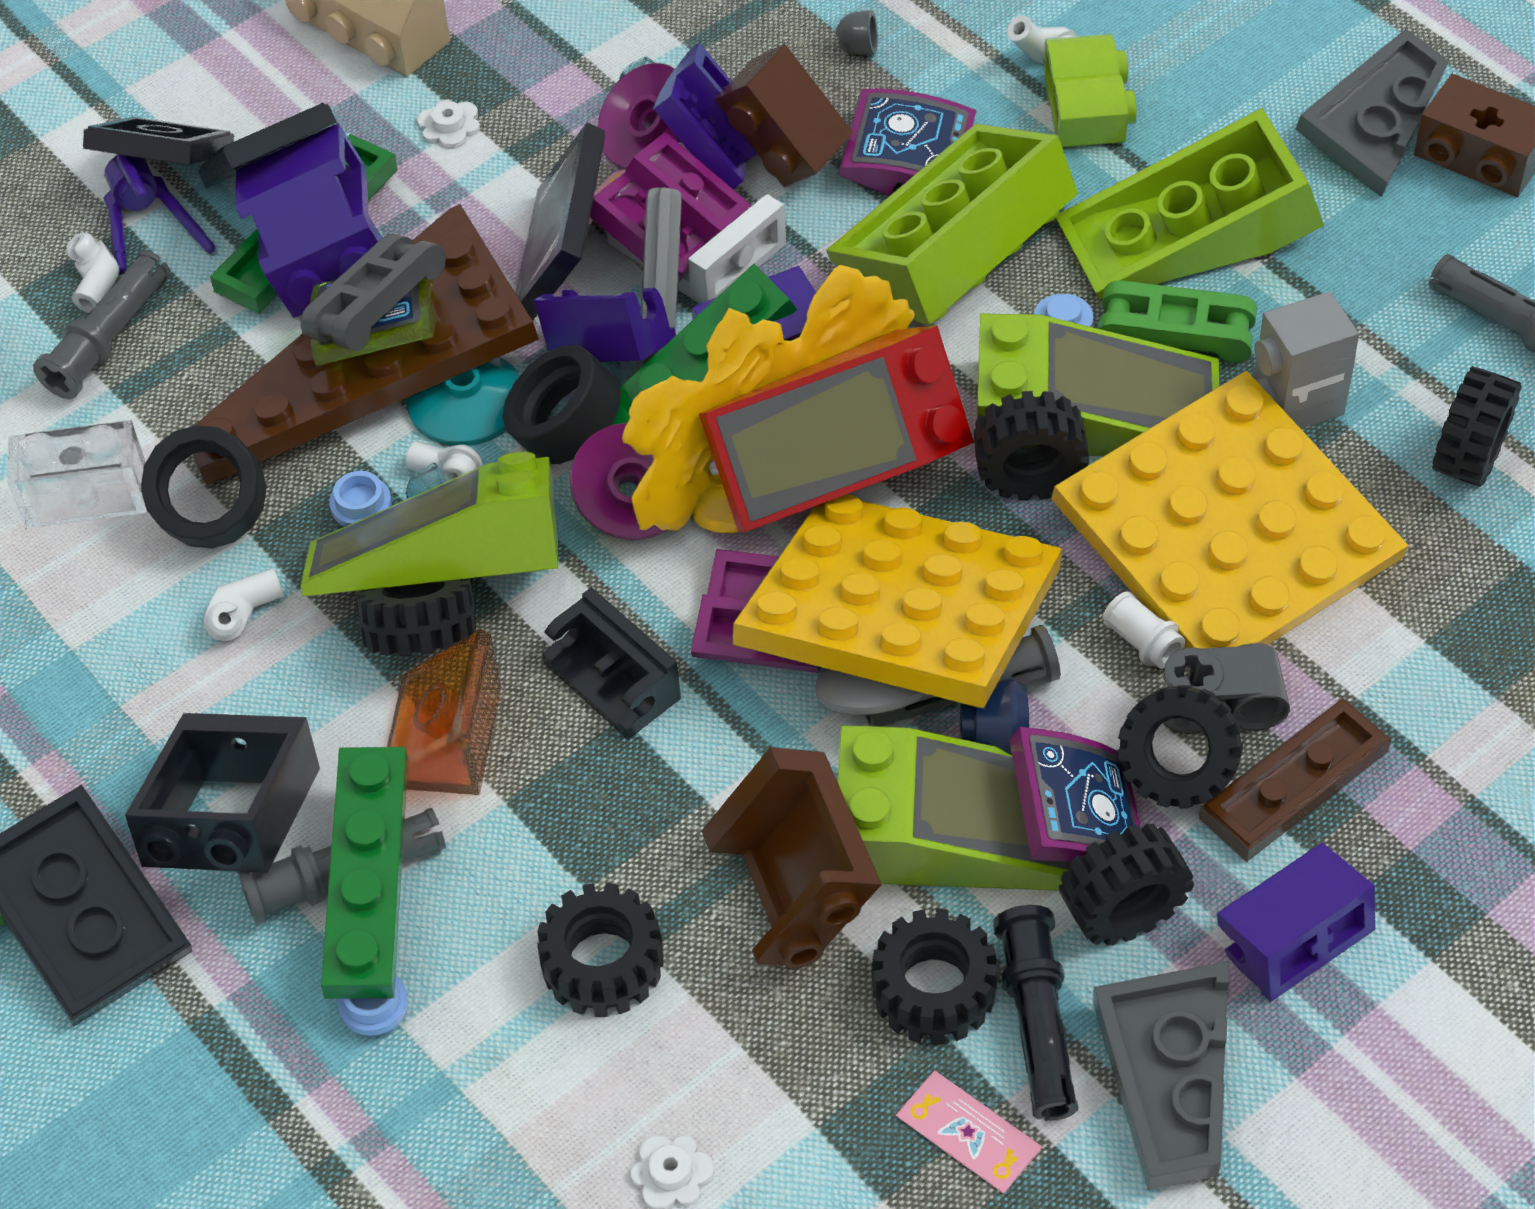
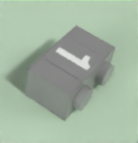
M1331 291L1264 312L1260 339L1255 343L1256 366L1254 379L1300 429L1344 415L1359 332Z

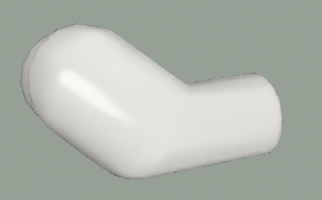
M1026 16L1015 17L1007 27L1009 39L1030 59L1044 64L1045 39L1078 37L1076 32L1066 27H1037Z
M79 233L67 245V255L76 261L75 267L83 277L72 296V300L79 309L90 313L113 287L119 275V265L102 241L96 242L90 233Z
M413 441L406 457L407 470L439 478L446 482L483 466L478 452L467 445L442 448Z
M274 568L217 588L204 616L205 629L210 636L221 641L236 638L244 630L255 607L284 597Z

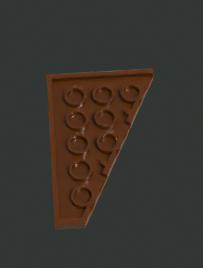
M459 204L448 209L412 240L414 245L420 241L438 244L444 249L446 255L445 267L441 275L434 280L423 278L418 283L421 319L418 322L370 333L366 345L356 351L339 347L335 342L320 345L317 340L309 339L302 333L195 425L219 427L236 436L260 463L539 340L532 319L463 207ZM200 452L193 454L207 486L237 473V469L230 460L218 453Z

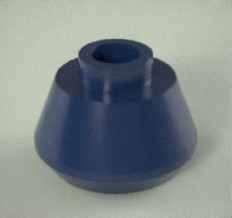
M1013 678L997 683L984 709L967 704L960 705V739L994 746L1012 755L1009 740L1019 727L1029 728L1027 689Z

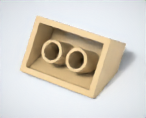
M285 0L289 11L298 20L309 22L330 34L337 42L352 46L368 55L375 63L381 66H388L406 77L411 75L450 42L444 0Z

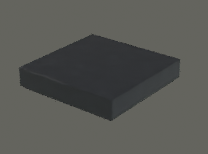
M128 117L91 125L83 131V149L186 165L206 161L223 146L234 142V134H231V131L139 117Z

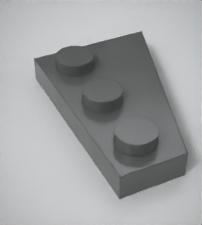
M1405 29L1300 115L1295 130L1382 197L1421 120L1422 113L1427 108L1445 72L1449 60L1408 29Z

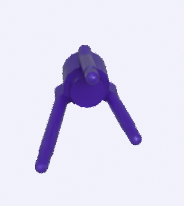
M118 154L108 162L105 167L104 176L110 191L104 196V202L109 211L113 256L119 265V273H125L127 270L122 210L124 208L131 211L146 209L153 203L155 198H159L207 253L215 251L214 243L167 189L163 178L153 176L145 158Z

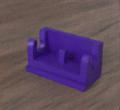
M643 288V300L647 305V316L645 319L642 318L641 306L634 292H625L621 295L579 296L574 290H562V296L554 297L553 294H543L534 300L548 351L563 345H580L592 353L599 361H642L663 348L676 336L674 327L669 326L663 299L656 288Z
M1322 842L1217 913L1218 926L1231 940L1235 941L1225 948L1224 951L1234 965L1261 989V994L1272 1002L1376 930L1375 885Z

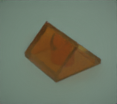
M482 629L402 676L387 747H406L408 756L407 790L480 795L502 688L492 636Z

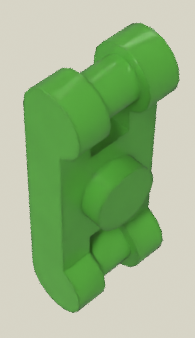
M1113 281L1106 285L1104 289L1102 307L1106 313L1100 316L1097 329L1174 348L1213 352L1222 360L1230 363L1246 361L1251 355L1253 335L1249 330L1256 323L1257 304L1247 296L1131 281ZM1135 312H1143V313H1147V315H1145V314H1137V313H1135ZM1207 321L1221 322V324H1218V323H1210V322H1207Z

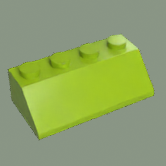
M975 124L826 249L830 261L836 266L844 265L858 269L864 277L876 275L882 280L889 281L893 300H908L909 308L915 313L912 321L930 325L932 322L941 319L947 314L949 307L970 289L980 285L991 270L1007 256L1019 251L1024 241L1041 226L1054 220L1058 216L1059 211L1078 195L1059 136Z

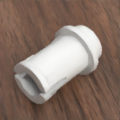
M1127 591L1119 594L1105 609L1103 614L1104 625L1113 629L1139 651L1141 662L1147 666L1156 665L1158 668L1163 669L1169 656L1185 647V639L1178 634L1179 625L1173 621L1165 622L1139 602L1131 592Z

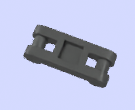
M397 234L384 236L307 306L301 317L302 333L307 338L320 342H328L333 338L336 345L356 351L362 349L368 342L371 327L383 315L390 312L396 306V303L423 278L434 280L441 275L446 262L444 249L438 244L420 241L414 245L408 237Z

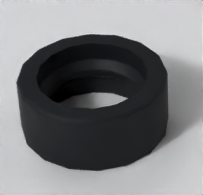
M563 345L544 353L532 362L514 382L505 399L502 415L506 432L528 452L535 454V458L549 457L550 464H563L574 459L579 448L590 436L603 428L611 426L619 410L621 389L617 378L592 353L580 345ZM576 389L572 399L566 406L547 421L551 411L557 404Z
M200 425L174 431L158 443L144 464L141 481V492L146 510L161 529L188 546L212 549L235 542L253 528L264 509L267 488L261 464L239 438L219 427ZM200 452L218 453L229 459L237 469L240 480L239 496L231 510L219 519L206 523L193 522L179 515L172 506L168 493L169 481L176 467L190 455Z

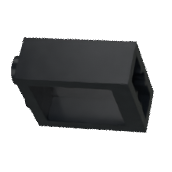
M183 713L125 814L141 867L268 873L320 770L307 717ZM235 738L244 740L246 745L238 743ZM204 781L262 783L247 814L188 811Z

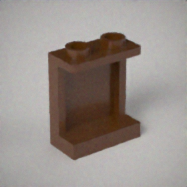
M770 747L701 830L709 852L742 854L771 924V929L752 949L757 964L785 965L792 969L810 966V964L816 962L823 955L824 949L844 926L859 915L861 907L882 885L825 752Z

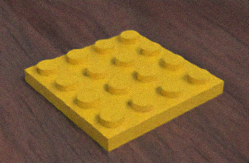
M1247 370L1054 486L1051 498L1145 607L1165 622L1173 621L1179 625L1178 634L1185 639L1184 648L1237 647L1250 643L1269 645L1401 560L1409 546Z
M846 494L813 508L733 624V645L984 709L1060 570L1062 548L1040 543L1032 537H1013L980 529L975 524L969 522H950L921 515L910 508H891L862 501L854 495Z

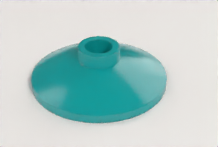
M498 357L406 398L408 415L416 429L435 442L451 446H471L488 442L506 432L502 419L505 399L520 374L512 364Z

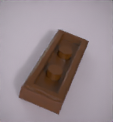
M1342 698L1228 785L1217 796L1202 805L1199 819L1242 859L1248 862L1384 756L1389 750L1391 738Z

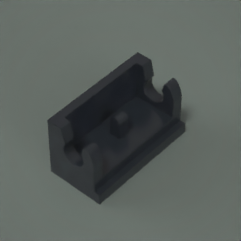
M592 587L582 593V598L557 616L546 628L544 633L555 642L542 654L544 665L627 740L681 699L677 661ZM567 632V634H566L562 639L556 641L557 639L561 638V637Z

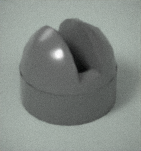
M864 10L846 14L836 28L840 47L847 53L855 55L876 54L878 29L874 11Z

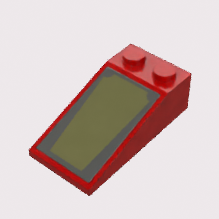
M938 325L894 330L699 413L738 532L753 530L921 467L974 443Z

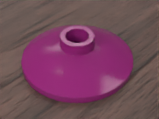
M650 63L637 67L624 75L607 95L600 111L598 127L605 130L604 135L606 136L603 152L617 166L627 169L632 158L664 132L669 134L678 143L681 142L653 109L663 86L675 69L672 66L662 63Z
M627 423L608 426L590 436L582 444L574 457L570 472V490L578 511L594 528L618 539L644 540L668 531H662L656 525L647 530H640L631 497L623 495L619 490V486L627 482L638 486L653 463V455L642 456L629 444L623 443L622 436Z

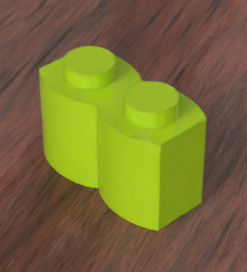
M1112 34L1045 39L1043 66L1045 85L1051 106L1055 135L1059 136L1062 147L1126 142L1127 124H1135L1137 118L1134 90H1125L1124 84L1128 81L1126 51L1116 50Z

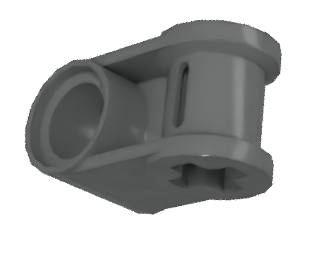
M1250 643L1237 647L1203 649L1188 647L1171 654L1165 663L1164 681L1167 687L1192 685L1194 688L1206 689L1214 693V697L1221 702L1225 701L1232 709L1230 712L1235 721L1238 720L1241 729L1254 731L1269 729L1284 721L1290 713V704L1278 653L1269 645ZM1190 665L1189 678H1185V667ZM1183 718L1169 719L1164 722L1168 728L1179 733L1193 734L1203 731L1193 721Z

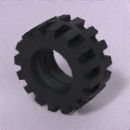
M1474 366L1470 367V370L1464 377L1463 384L1461 383L1455 400L1451 404L1447 420L1444 422L1442 434L1436 446L1432 469L1452 478L1482 487L1493 468L1495 460L1498 458L1502 443L1507 436V430L1512 422L1514 410L1520 397L1521 383L1494 372Z
M1033 390L1023 391L1022 398L1014 399L1010 394L1001 398V406L991 403L985 408V416L979 415L975 422L976 429H973L974 446L981 481L985 480V486L991 492L998 489L999 495L1009 499L1013 494H1018V500L1029 501L1031 495L1038 494L1039 499L1049 498V491L1054 490V486L1084 469L1089 464L1087 437L1081 412L1077 406L1072 407L1071 401L1064 396L1055 400L1053 392L1043 391L1040 397H1034ZM1029 445H1037V446H1034V447H1025V446H1029Z
M469 578L360 590L356 594L363 645L372 653L380 651L381 655L386 656L394 653H399L400 656H411L414 652H421L422 655L433 653V649L440 648L446 650L452 648L453 643L462 644L469 640L468 636H474L476 633L475 608Z
M1192 685L1169 686L1144 697L1126 716L1127 718L1118 736V739H1120V748L1117 750L1119 762L1122 761L1125 769L1123 774L1128 783L1133 782L1138 788L1137 793L1143 798L1147 799L1149 797L1157 801L1156 805L1166 808L1170 806H1178L1180 809L1191 808L1217 796L1233 779L1243 754V742H1241L1240 736L1241 728L1238 720L1235 721L1230 712L1232 709L1225 701L1221 702L1214 697V693L1206 689L1194 688ZM1183 718L1193 721L1202 728L1207 737L1209 751L1206 761L1201 768L1192 773L1177 774L1170 772L1159 764L1154 755L1152 743L1155 732L1162 723L1169 719Z
M1147 823L1142 829H1140L1138 824L1127 826L1122 834H1119L1117 830L1106 835V841L1098 844L1096 841L1085 848L1088 852L1086 855L1076 856L1069 863L1072 870L1063 872L1060 878L1063 884L1059 885V892L1087 940L1090 939L1093 944L1097 945L1104 941L1107 946L1115 945L1120 938H1123L1125 942L1136 939L1138 932L1145 930L1148 933L1157 928L1155 923L1159 920L1167 921L1175 914L1173 908L1175 906H1183L1188 899L1186 893L1193 890L1194 883L1192 879L1194 876L1166 831L1162 827L1157 829L1155 824Z
M594 883L582 885L584 894L576 897L572 890L561 895L563 906L560 908L552 903L545 912L547 923L540 922L537 948L544 981L548 990H553L554 998L562 1006L570 1000L572 1011L584 1015L587 1008L591 1007L594 1008L595 1017H607L608 1008L616 1006L618 1013L622 1014L630 1011L629 1000L634 998L640 1004L649 997L648 985L656 987L661 978L660 967H663L664 956L658 919H655L654 911L647 901L640 904L639 894L629 888L624 895H620L618 884L606 883L604 891H596ZM603 933L617 935L630 944L623 957L607 965H585L572 957V952L577 945L593 935Z
M936 908L935 917L928 918L925 909L913 911V920L910 923H907L901 916L892 922V934L883 931L878 939V950L873 952L872 988L873 998H876V1009L881 1018L888 1016L889 1027L899 1034L904 1028H907L909 1040L921 1043L923 1035L932 1036V1045L945 1044V1035L951 1033L956 1041L966 1038L968 1026L971 1025L974 1029L978 1030L985 1023L986 1012L991 1013L995 1002L997 965L993 944L987 945V933L980 926L971 931L970 918L959 914L955 921L948 919L949 910ZM940 960L956 966L962 972L964 980L951 991L936 994L923 992L911 986L906 980L905 974L908 969L919 962Z

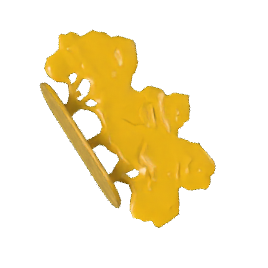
M838 265L832 270L813 296L801 335L792 341L784 340L781 324L763 319L754 325L750 323L748 315L728 308L725 316L717 324L706 345L708 372L702 382L681 380L671 376L667 380L640 392L634 398L629 409L630 419L624 428L623 443L629 444L642 456L653 455L654 458L652 465L641 479L631 497L640 530H647L656 525L662 531L671 530L677 532L688 522L692 515L694 521L701 528L714 533L738 532L719 473L713 475L709 468L714 458L699 413L889 332L907 329L915 317L914 311L909 308L908 300H893L889 281L882 280L876 275L864 277L858 269Z

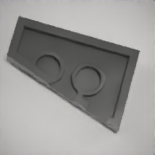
M1230 961L1093 988V1005L1148 1190L1219 1176L1222 1152L1224 1064L1227 1041V997Z

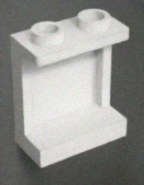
M682 142L679 143V144L682 145L687 151H689V150L683 145ZM769 194L758 200L688 258L689 273L678 282V290L701 304L717 298L753 263L759 268L786 245L784 204ZM607 232L609 245L643 266L642 261Z

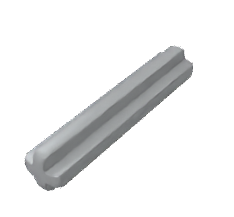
M660 187L649 189L646 194L641 315L643 319L647 316V305L643 300V288H656L663 299L669 326L674 327L676 333L682 195L678 190ZM660 350L643 359L642 362L647 363Z

